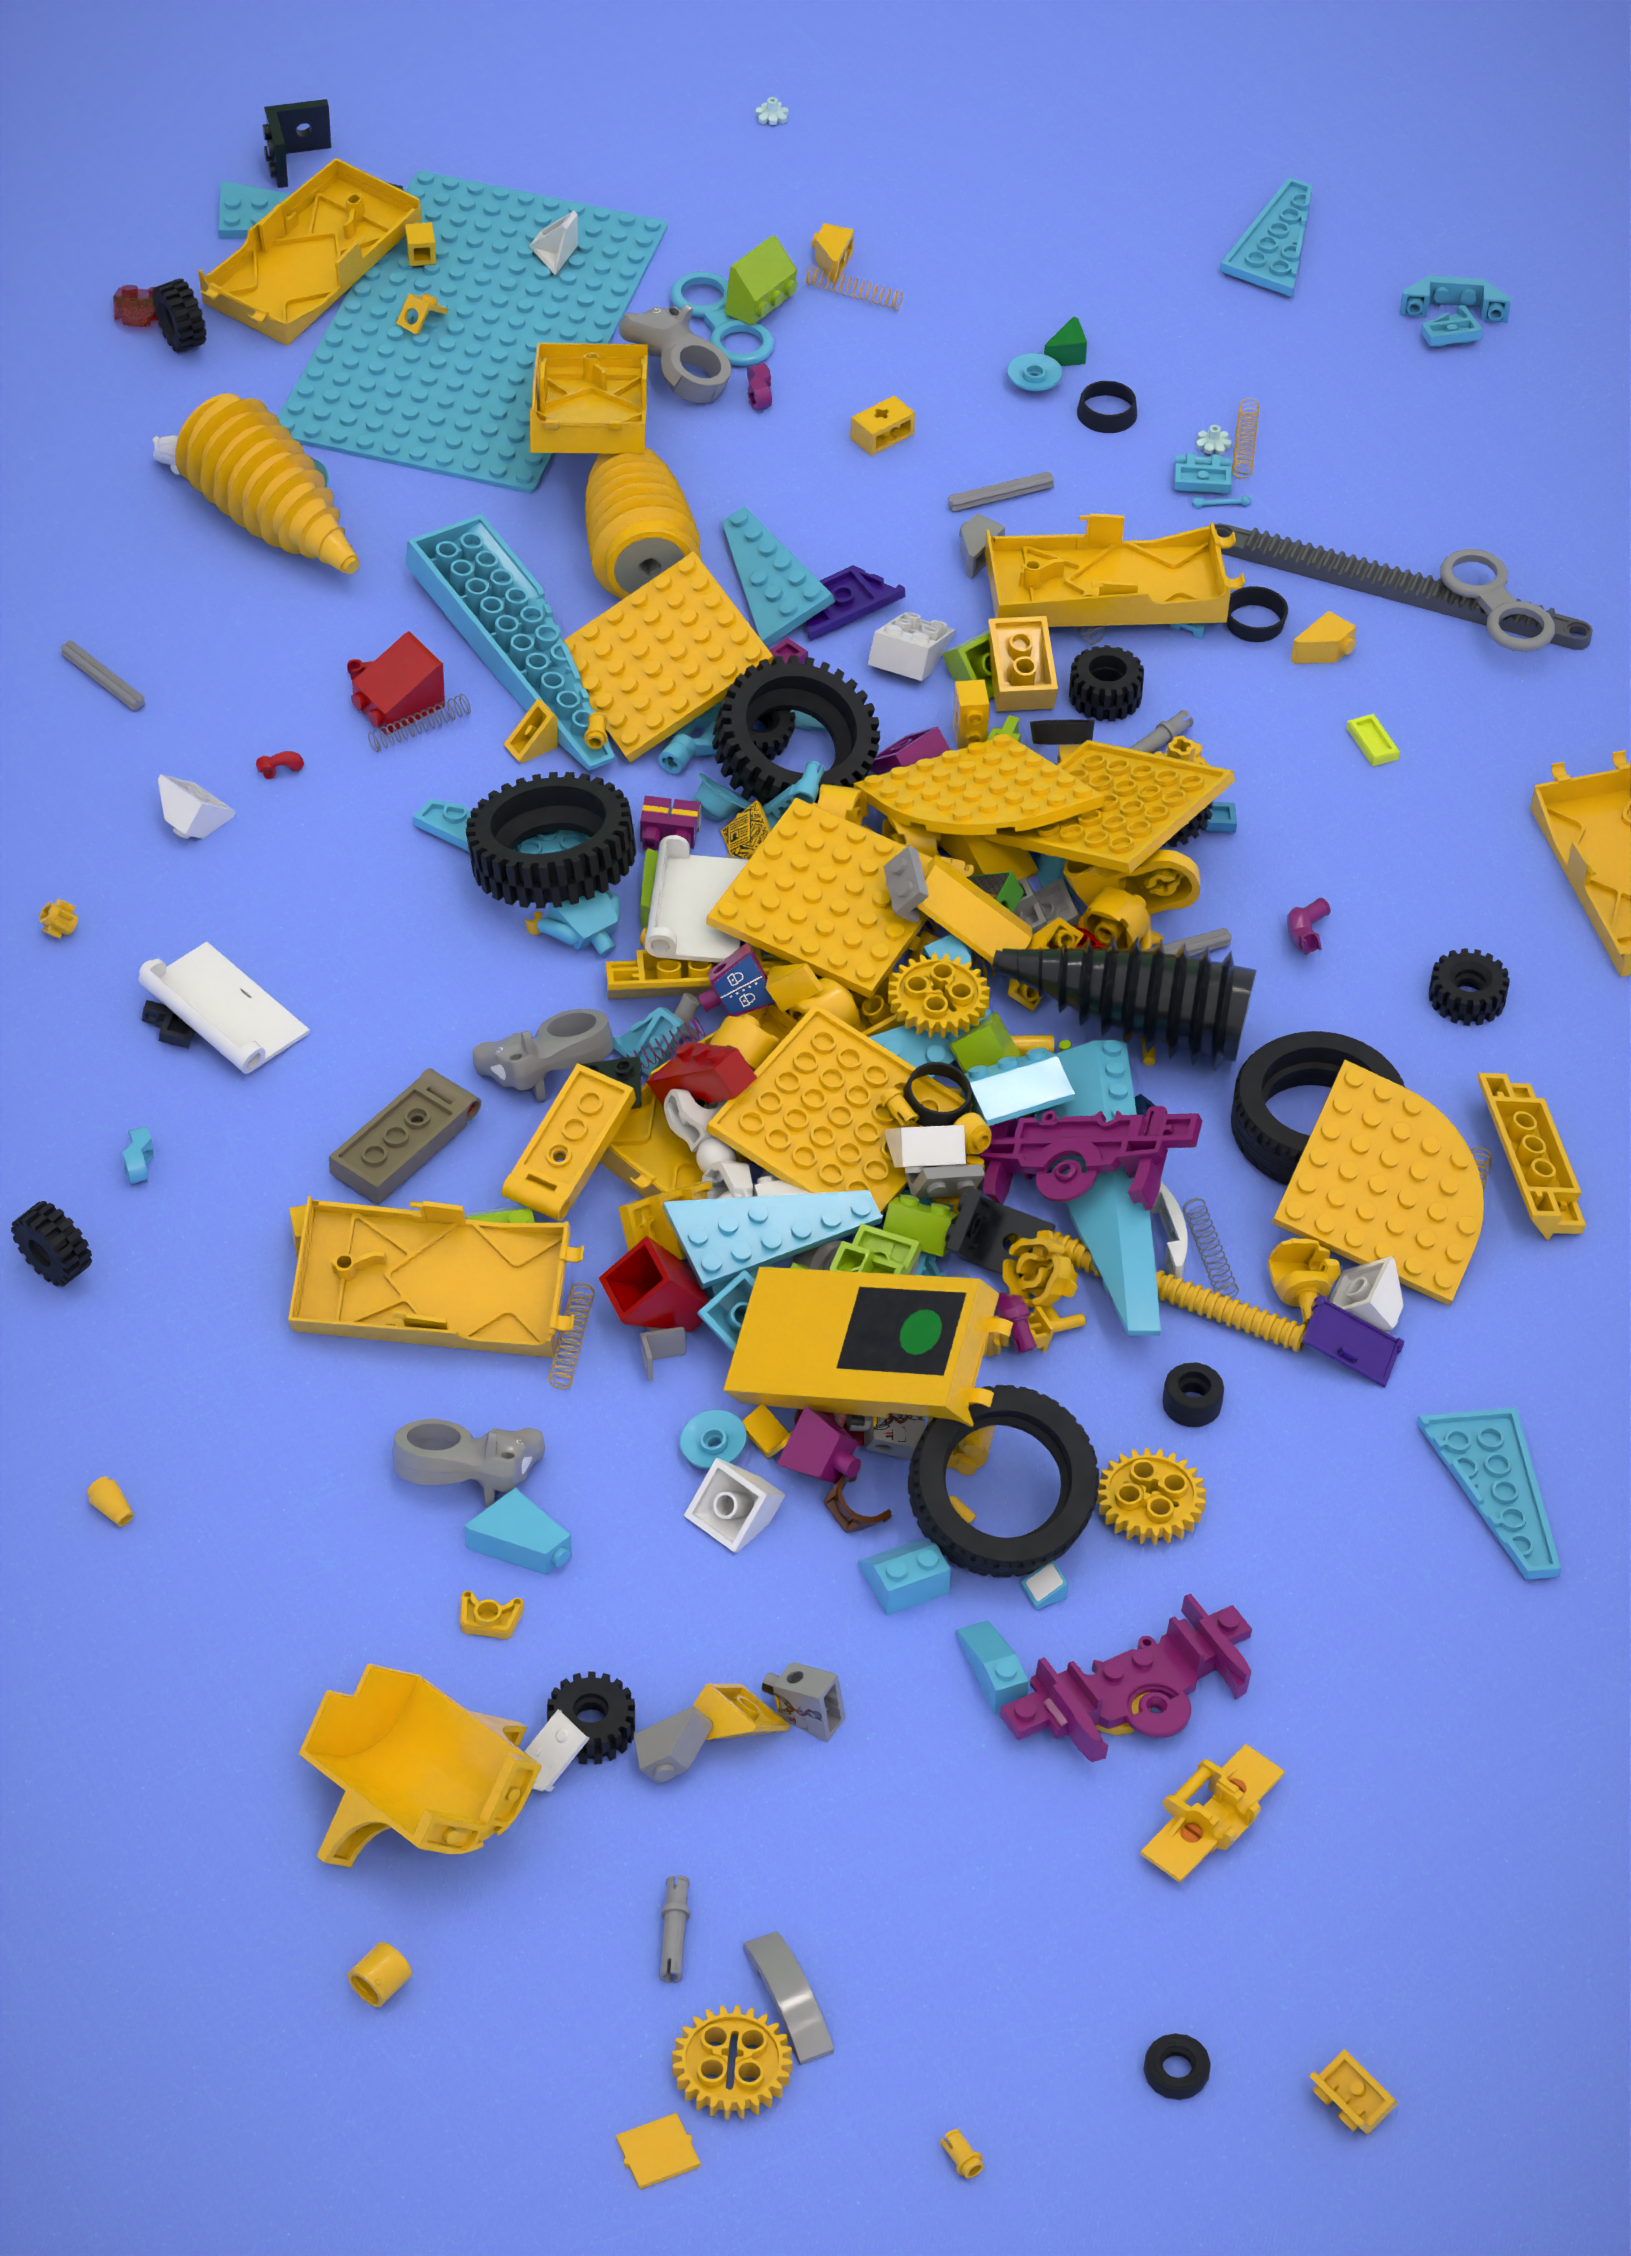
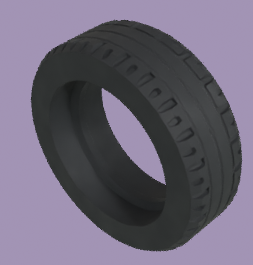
M1308 1031L1293 1033L1272 1040L1248 1057L1236 1078L1231 1112V1127L1235 1142L1246 1159L1259 1171L1271 1179L1288 1186L1310 1135L1299 1133L1282 1124L1271 1114L1265 1103L1279 1092L1297 1086L1317 1085L1332 1088L1344 1060L1405 1087L1403 1079L1395 1067L1371 1046L1342 1034Z
M996 1385L993 1388L985 1386L983 1387L984 1389L994 1393L990 1407L982 1404L969 1405L968 1409L974 1423L973 1427H969L959 1421L933 1417L925 1428L915 1447L909 1466V1502L913 1516L918 1519L916 1523L921 1529L922 1534L925 1538H929L930 1542L937 1544L941 1553L948 1557L947 1560L962 1569L966 1567L969 1572L983 1576L990 1574L992 1577L1009 1578L1012 1575L1018 1577L1031 1574L1051 1561H1056V1559L1069 1550L1083 1532L1092 1516V1511L1095 1509L1098 1498L1099 1468L1096 1467L1098 1462L1093 1445L1089 1444L1090 1438L1084 1431L1085 1429L1076 1422L1077 1419L1073 1414L1069 1413V1410L1059 1406V1402L1026 1387L1020 1386L1016 1388L1014 1385ZM1001 1425L1022 1430L1040 1441L1057 1463L1061 1481L1058 1503L1048 1520L1028 1534L1018 1537L1001 1538L983 1533L968 1524L957 1513L950 1502L946 1488V1469L949 1458L962 1439L980 1428Z

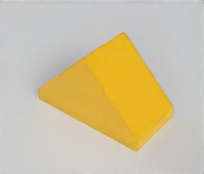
M538 698L503 745L521 763L558 748L557 716Z
M807 963L773 966L769 970L765 987L782 1013L824 989Z

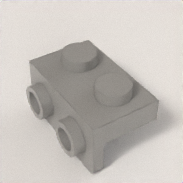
M908 845L883 868L894 913L900 918L916 923L920 920L917 906L929 895L918 850Z
M982 1164L924 1167L920 1173H905L912 1196L924 1199L962 1196L964 1193L968 1194L970 1187L977 1188L985 1173Z

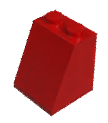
M408 631L352 681V703L358 711L361 710L369 718L374 727L379 729L383 726L387 728L388 724L393 725L395 721L400 722L402 718L407 719L408 715H411L408 721L412 724L414 723L413 717L416 712L421 713L422 711V716L426 717V711L429 707L434 708L435 704L441 705L442 701H445L443 663ZM436 705V711L441 709L439 705ZM429 708L428 712L432 714L434 709ZM419 714L415 715L417 721L421 719ZM405 719L401 721V724L404 727L407 726V721ZM396 722V723H395L396 729H397V730L401 729V728H400V724H399L398 722ZM392 725L388 726L390 733L394 732ZM382 728L381 731L387 736L386 729Z
M648 1236L598 1277L616 1313L624 1324L660 1329L684 1327L685 1332H693L704 1322L697 1312L710 1300L705 1290L701 1288L692 1268Z

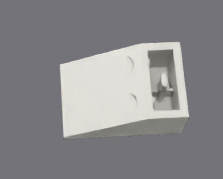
M905 612L874 632L867 665L923 681L933 672L942 656L941 653L946 650L956 630L948 628L945 622L938 620L928 622L920 619L921 616L918 614Z

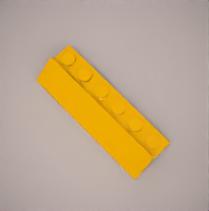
M750 945L767 977L769 970L773 966L793 965L775 955H761V949ZM636 950V960L605 962L607 999L682 996L684 993L697 996L713 988L709 981L708 972L719 963L658 958L652 956L646 950Z
M1478 1073L1476 1078L1530 1219L1547 1241H1549L1553 1233L1582 1234L1587 1226L1577 1203L1582 1192L1545 1098H1536L1532 1085L1529 1083H1510L1507 1074Z

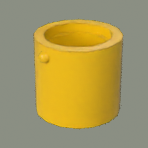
M378 1942L347 1973V1979L353 1990L365 2002L380 2008L412 1976V1969L397 1949L385 1942Z

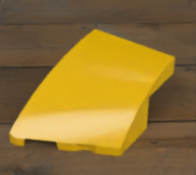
M706 1181L619 1206L618 1209L628 1252L648 1236L680 1260L687 1258L663 1210V1202L706 1199L707 1192L712 1191V1182Z

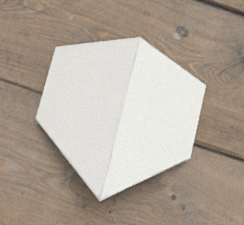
M572 211L542 229L529 245L554 275L558 273L578 246V214Z

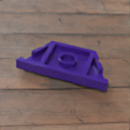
M854 565L819 580L832 593L835 602L806 621L808 639L812 641L906 597L905 588L899 584L896 588L884 583V578L875 574H869Z

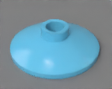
M1026 353L1011 360L1007 368V375L1014 385L1022 389L1043 391L1056 386L1060 382L1062 367L1054 358L1048 355Z
M708 1410L694 1416L685 1425L680 1436V1447L684 1457L692 1465L703 1469H710L716 1458L729 1463L734 1462L742 1454L747 1442V1433L743 1422L735 1414L725 1410ZM715 1443H720L718 1446L711 1447Z

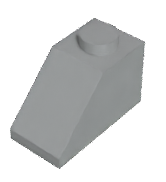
M978 513L969 521L964 522L959 531V536L961 537L960 552L967 576L972 579L986 566L984 553L986 530L990 531V536H1005V526Z
M692 1706L635 1733L634 1740L639 1769L657 1784L670 1781L675 1776L689 1770L713 1727L712 1720L695 1706Z

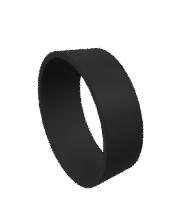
M1116 381L1094 382L1084 388L1081 393L1077 408L1078 419L1084 426L1093 431L1101 433L1124 431L1130 428L1137 420L1136 396L1128 386ZM1096 396H1115L1128 402L1131 407L1119 414L1106 415L1091 410L1085 404V401Z
M1259 586L1243 587L1230 594L1226 624L1230 632L1242 640L1249 642L1269 641L1282 632L1288 615V605L1279 593L1271 589ZM1258 605L1275 612L1280 621L1267 627H1251L1238 622L1231 614L1240 607Z
M1074 719L1030 722L1032 741L1034 744L1048 745L1083 744L1086 740L1092 741L1095 721Z
M930 1062L919 1066L912 1072L903 1088V1097L919 1116L918 1120L914 1122L923 1127L950 1126L959 1117L970 1112L972 1094L970 1082L961 1070L950 1064ZM925 1075L944 1076L956 1082L963 1089L967 1099L961 1107L953 1111H933L917 1101L913 1095L911 1083Z

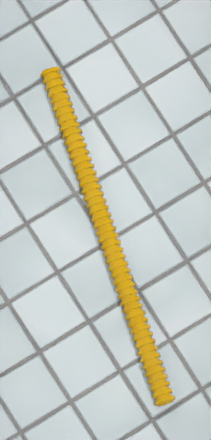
M961 1196L932 1198L933 1202L953 1205V1213L960 1214L957 1211ZM1060 1231L1053 1233L1054 1240L1065 1248L1064 1253L1060 1254L1061 1256L1070 1258L1071 1264H1074L1076 1269L1081 1270L1085 1268L1086 1273L1094 1272V1276H1101L1100 1272L1095 1270L1092 1263V1255L1089 1250L1085 1249L1081 1239L1076 1238L1072 1240L1070 1235L1064 1237ZM1013 1235L1006 1242L1010 1240V1243L1013 1245L1021 1238L1020 1236ZM1163 1270L1156 1272L1160 1301L1165 1302L1169 1300L1170 1305L1177 1303L1179 1308L1184 1309L1187 1307L1189 1312L1197 1311L1199 1316L1206 1314L1207 1319L1212 1320L1216 1318L1218 1323L1224 1321L1228 1327L1235 1325L1236 1330L1245 1329L1246 1334L1253 1332L1257 1338L1264 1336L1265 1341L1273 1340L1275 1345L1282 1343L1283 1348L1288 1349L1292 1347L1294 1352L1302 1349L1304 1345L1302 1338L1307 1325L1302 1324L1299 1326L1298 1321L1295 1320L1288 1322L1287 1317L1280 1319L1279 1314L1273 1313V1315H1270L1266 1309L1262 1312L1258 1306L1251 1308L1250 1303L1245 1302L1241 1304L1239 1299L1233 1301L1229 1295L1222 1297L1221 1292L1217 1291L1214 1294L1212 1289L1207 1288L1204 1290L1202 1285L1194 1286L1192 1281L1185 1283L1184 1278L1179 1277L1175 1279L1173 1274L1167 1276Z

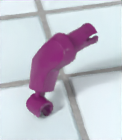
M1318 898L1315 902L1304 908L1294 907L1287 915V927L1294 945L1304 952V955L1317 949L1319 951L1322 950L1319 934L1312 930V924L1331 913L1330 905L1324 898Z
M999 1293L994 1316L1013 1323L1010 1334L1016 1353L1021 1354L1037 1348L1027 1321L1031 1313L1022 1296Z

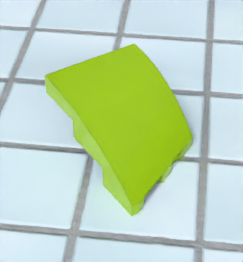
M861 1223L852 1244L845 1241L841 1242L829 1270L909 1275L923 1246L920 1241Z

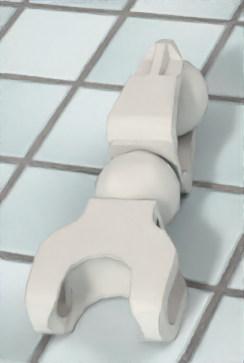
M672 1089L664 1101V1112L670 1129L688 1143L691 1152H697V1165L704 1173L701 1183L706 1181L712 1182V1191L707 1192L706 1199L753 1197L754 1188L749 1165L738 1162L736 1150L706 1131L709 1121L728 1100L708 1104L705 1102L704 1107H701L694 1101L688 1090Z

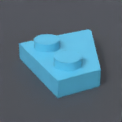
M1461 305L1458 307L1457 313L1452 316L1444 313L1436 319L1423 323L1421 334L1429 346L1443 347L1446 344L1470 343L1474 340H1481L1483 330L1466 305Z

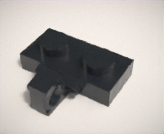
M146 1000L142 1021L161 1029L158 1041L189 1049L195 1031L166 1005Z

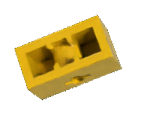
M895 395L851 417L850 439L870 456L914 435L915 412Z
M984 680L955 682L952 726L957 749L966 748L974 742L982 743L987 740L990 703Z

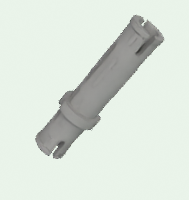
M1181 710L1170 720L1160 722L1156 726V730L1129 749L1153 753L1164 744L1172 742L1173 737L1194 724L1193 718L1190 717L1182 722V719L1190 713L1186 710Z
M674 1875L666 1879V1904L661 1908L664 1929L659 1978L667 1983H671L672 1974H674L675 1983L681 1981L683 1977L686 1921L690 1918V1910L687 1906L690 1880L681 1875L677 1876V1885L674 1884Z

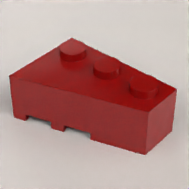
M687 1042L676 1050L677 1055L648 1079L646 1083L664 1107L665 1098L672 1089L688 1090L694 1100L704 1099L708 1104L736 1098L757 1079V1076L738 1048Z

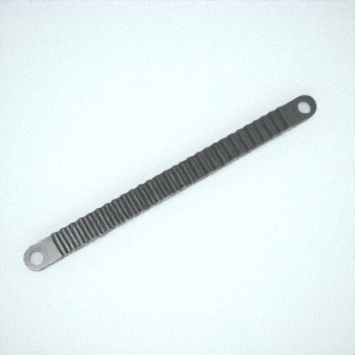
M1222 523L1214 524L1219 536L1229 537L1232 532L1235 533V544L1230 548H1222L1221 554L1487 626L1488 615L1476 602L1477 599L1455 594L1445 586L1441 578L1437 581H1434L1432 575L1423 578L1421 572L1412 575L1410 569L1401 572L1399 566L1390 569L1388 563L1379 566L1377 560L1368 563L1366 557L1357 560L1355 554L1346 557L1344 551L1335 554L1333 548L1325 551L1321 545L1316 549L1310 542L1305 546L1299 539L1294 543L1288 536L1283 540L1277 533L1272 537L1266 530L1261 534L1258 528L1250 531ZM1554 608L1546 611L1555 623V635L1550 641L1551 644L1574 650H1582L1590 645L1593 631L1591 625L1579 619L1556 614ZM1509 615L1499 622L1502 630L1533 638L1543 631L1538 621L1526 615ZM1573 632L1581 633V634H1583L1584 636H1583V637H1575V636H1572L1571 633H1573Z

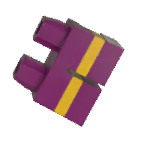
M645 795L640 819V842H642L643 850L646 851L648 848L655 851L658 850L660 841L669 835L683 837L688 841L690 848L694 849L696 833L699 832L701 826V802L674 799L672 807L671 798Z

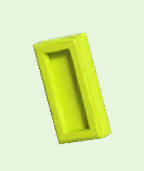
M1374 714L1347 721L1346 729L1372 767L1399 760L1400 751Z

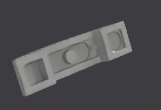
M776 1931L744 1942L743 1948L757 1976L761 1975L786 2027L785 2034L788 2036L787 2040L799 2065L833 2054L834 2047L813 1992L795 1956L782 1936Z

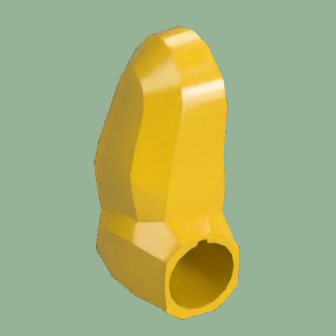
M1156 850L1154 854L1148 857L1130 874L1103 867H1095L1086 863L1073 862L1066 859L1063 874L1071 888L1087 907L1106 886L1126 891L1131 895H1140L1146 901L1145 909L1148 915L1165 910L1189 907L1199 898L1201 874L1197 864L1189 857L1173 850Z

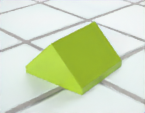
M997 1012L992 1013L982 1020L978 1026L972 1027L968 1033L965 1032L948 1044L964 1074L968 1073V1070L975 1066L984 1065L988 1067L998 1064L997 1061L1004 1057H1021Z

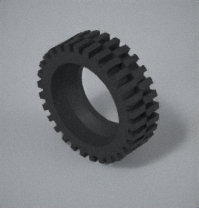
M790 655L787 663H784L782 656H776L771 666L768 660L764 659L759 661L757 668L754 665L746 668L744 675L740 673L736 677L734 684H731L716 718L712 734L715 736L712 742L713 750H717L715 754L716 763H723L720 772L724 778L732 775L729 785L734 790L740 786L743 787L741 797L748 801L751 796H754L763 807L765 803L770 802L802 778L803 773L785 769L770 761L758 750L750 737L751 728L760 717L769 712L784 709L803 712L813 717L826 728L833 740L835 747L834 763L829 770L824 771L818 785L819 788L822 784L854 788L853 783L865 780L878 753L880 731H877L879 726L878 717H872L875 711L873 704L864 705L868 695L864 690L858 693L855 692L857 682L851 678L845 683L842 680L845 673L840 669H837L835 674L828 672L830 664L822 662L820 668L813 666L814 658L806 657L804 664L799 663L798 656ZM818 793V796H817V799H816L815 803H818L819 793Z
M549 772V778L542 779L541 774L532 775L533 780L528 782L523 777L516 780V786L512 787L509 783L502 785L501 793L493 790L488 794L489 800L482 798L478 802V808H473L470 812L471 818H468L466 822V836L476 883L478 886L482 885V890L486 894L492 892V898L499 901L504 897L505 903L513 905L518 900L520 907L528 908L530 903H536V908H545L546 903L553 902V907L557 908L562 907L561 901L569 900L570 904L573 905L579 903L578 897L584 896L587 900L595 897L594 891L598 890L602 894L608 891V883L616 886L621 881L620 875L626 876L629 873V866H633L635 862L636 843L629 801L627 797L624 798V794L620 789L615 790L614 784L608 782L604 785V780L599 777L590 781L589 774L582 773L579 778H575L574 772H566L564 777H558V772ZM569 830L591 837L575 847L553 853L531 854L513 850L525 839L548 831Z

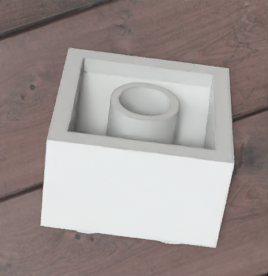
M964 1125L903 1127L885 1130V1138L894 1167H905V1173H920L924 1166L945 1167L966 1164Z

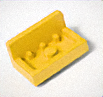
M1345 2049L1319 2075L1315 2071L1309 2075L1317 2084L1312 2091L1327 2106L1334 2101L1342 2109L1337 2116L1353 2132L1359 2127L1369 2135L1399 2104Z

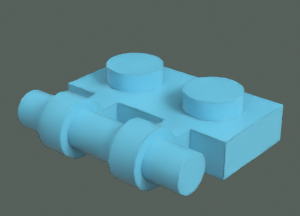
M1195 453L1175 455L1174 490L1231 493V458H1222L1218 454H1212L1211 457L1195 456Z

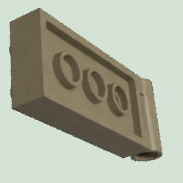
M428 1068L413 1084L329 1156L330 1174L379 1204L467 1126V1121L473 1119L479 1112L481 1099L435 1070Z

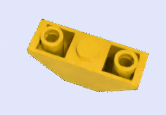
M1058 917L1032 935V939L1026 949H1038L1040 946L1042 949L1061 948L1064 941L1068 949L1075 948L1084 934ZM1010 978L1007 995L1033 1012L1042 997H1039L1038 991L1024 983L1019 984L1017 980Z

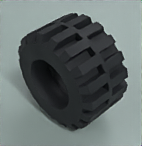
M1104 645V647L1094 646L1092 650L1085 649L1081 652V655H1077L1071 665L1069 685L1070 702L1072 706H1076L1075 710L1079 713L1084 712L1086 717H1094L1098 721H1103V719L1115 721L1116 718H1127V714L1132 715L1136 708H1139L1142 700L1144 667L1140 665L1141 661L1139 658L1133 657V653L1130 651H1123V648L1120 647L1112 648L1110 645Z

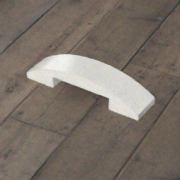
M1161 1181L1159 1194L1152 1210H1150V1214L1159 1213L1170 1241L1167 1242L1164 1264L1168 1274H1173L1175 1279H1178L1179 1277L1183 1278L1188 1246L1186 1222L1176 1199Z

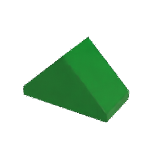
M1073 316L1045 344L1044 354L1054 358L1061 366L1086 363L1087 340L1079 318Z

